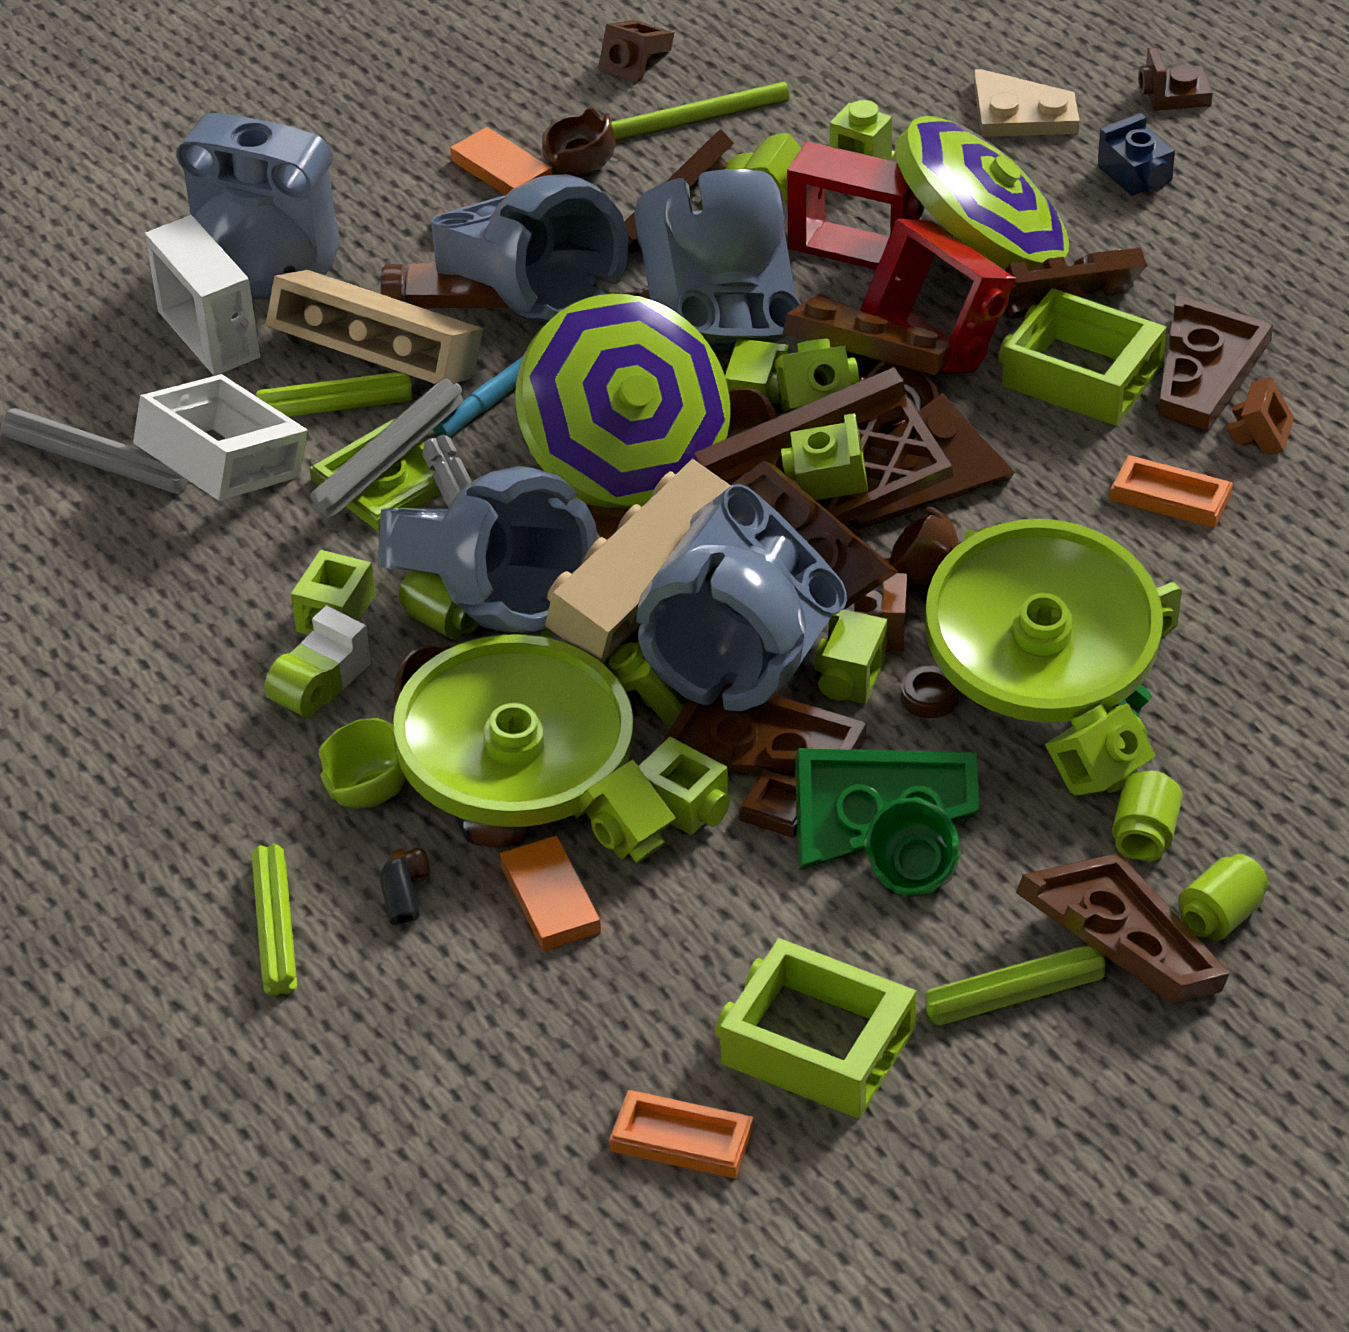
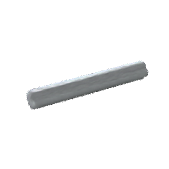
M442 379L311 493L310 497L313 501L312 508L316 513L321 512L326 518L334 517L463 403L460 385L458 383L453 384L449 379Z
M16 408L6 412L5 418L0 425L1 432L10 439L176 494H181L189 480L144 450Z

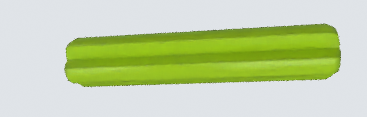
M402 372L263 389L255 394L256 397L287 417L406 402L412 400L413 395L410 376Z
M272 844L268 847L259 845L254 849L251 856L263 988L269 996H277L281 993L287 995L293 993L297 988L284 849L278 844Z
M1087 944L929 989L925 993V1009L933 1025H945L1101 980L1105 976V960L1099 951Z

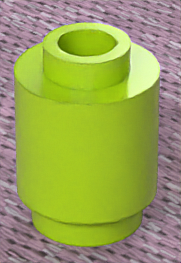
M411 570L402 581L398 598L399 603L405 608L409 617L453 640L463 633L473 632L479 626L473 618L451 600L439 574Z
M1152 770L1137 772L1125 779L1112 833L1116 840V848L1126 858L1152 862L1159 859L1164 851L1171 846L1183 798L1180 786L1164 773Z
M1234 854L1231 857L1218 859L1180 893L1178 907L1182 922L1198 937H1208L1213 941L1223 940L1262 905L1264 894L1268 890V879L1264 870L1255 860L1243 854Z

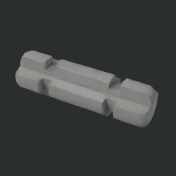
M441 435L436 438H430L424 443L425 448L422 451V455L431 470H436L432 475L449 508L457 494L470 485L472 481L461 459L454 457L457 451L452 440L446 435Z

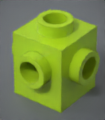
M817 339L798 343L797 353L783 354L774 360L783 413L791 412L859 382V372L855 358H847L845 345L830 347L829 339ZM814 372L822 375L824 386L819 385L815 381Z
M1100 703L1090 711L1070 718L1073 726L1045 744L1067 788L1075 796L1105 790L1108 793L1122 789L1127 777L1137 773L1139 767L1156 757L1147 739L1146 728L1140 718L1133 713L1129 703L1115 706L1108 710H1105L1103 704Z

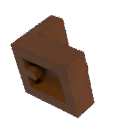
M636 20L606 24L598 68L601 72L632 82H638L643 79L646 61L652 58V54L671 51L675 32Z
M1158 47L1147 49L1146 65L1139 67L1138 82L1141 95H1149L1154 111L1212 105L1213 92L1203 65H1177L1173 68H1165Z

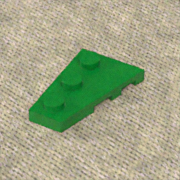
M798 748L795 754L799 870L865 850V835L875 813L893 800L919 797L942 808L948 814L952 823L974 817L979 811L977 752Z

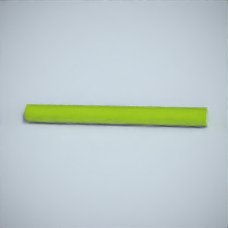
M784 81L612 121L615 139H625L789 100L790 94L788 86Z

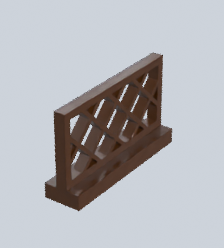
M895 367L694 453L698 463L729 485L762 461L771 463L781 472H784L781 449L792 447L790 432L845 423L844 415L855 413L864 460L871 447L895 451L888 466L864 462L866 477L881 480L877 489L866 494L856 493L820 499L830 502L827 511L842 524L954 476L952 465L907 397L904 382ZM903 420L908 424L902 437L878 433V431ZM907 454L929 458L933 465L916 472L900 469Z

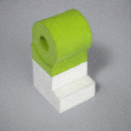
M327 605L312 619L314 630L291 653L281 655L272 664L264 685V692L267 698L305 718H311L322 706L333 700L371 664L366 625Z

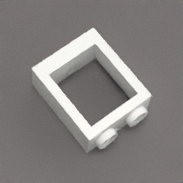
M189 215L145 232L158 312L213 376L260 358L249 278L196 219ZM236 312L239 314L235 319H231Z
M220 374L140 395L133 443L220 501L298 477L301 471L308 430ZM214 430L226 439L217 441L205 432Z

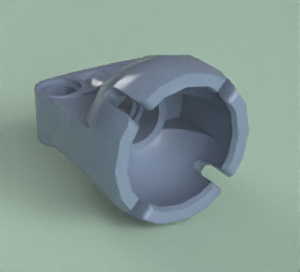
M207 113L203 115L176 150V158L184 170L190 214L249 278L251 297L270 298L274 276L283 274L284 268L290 265L292 272L310 270L325 275L333 265L340 244L329 171L333 154L326 141L316 134L278 123L221 113Z
M749 169L715 170L700 174L699 187L703 209L700 211H692L689 185L683 178L664 182L647 190L637 199L634 220L638 243L643 252L651 300L670 308L686 319L700 332L713 352H733L737 338L776 343L789 336L783 334L786 314L800 306L801 302L795 294L784 232L785 209L783 197L779 187L769 174Z
M548 175L534 178L512 189L507 195L458 208L431 219L435 264L438 273L460 275L492 286L512 311L542 325H545L556 314L575 302L597 295L608 294L600 287H593L595 282L602 280L611 284H618L627 266L629 238L622 213L605 193L601 192L597 186L571 175Z
M516 466L493 471L477 478L457 494L449 509H381L378 567L419 570L439 574L451 600L479 625L510 634L526 635L548 629L545 627L550 601L547 600L548 591L563 572L568 571L572 574L582 565L584 556L597 540L596 524L586 504L581 500L573 499L577 492L558 475L534 468Z
M741 484L731 485L692 515L690 529L641 593L636 623H641L638 631V640L643 656L660 679L686 699L702 705H711L716 701L726 684L734 683L722 693L724 710L744 711L776 697L796 672L830 618L845 608L847 594L843 582L837 574L774 508L749 487Z

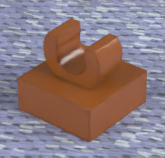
M1271 377L1251 383L1246 402L1232 407V413L1238 422L1227 424L1226 429L1232 440L1238 444H1246L1255 439L1262 453L1272 455L1283 452L1294 416Z
M896 573L883 583V596L879 592L872 590L854 603V612L887 619V651H904L907 574Z

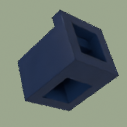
M1142 113L1100 128L1097 166L1131 196L1149 189L1160 188L1173 179L1175 150L1146 126L1147 118Z

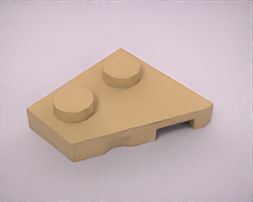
M974 70V87L981 137L1079 134V115L1075 92L987 70Z

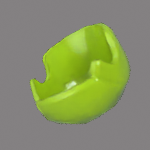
M381 718L360 719L337 729L322 743L319 749L323 770L320 774L322 782L331 799L341 806L351 809L380 806L398 795L406 781V777L399 765L397 752H395L394 724Z

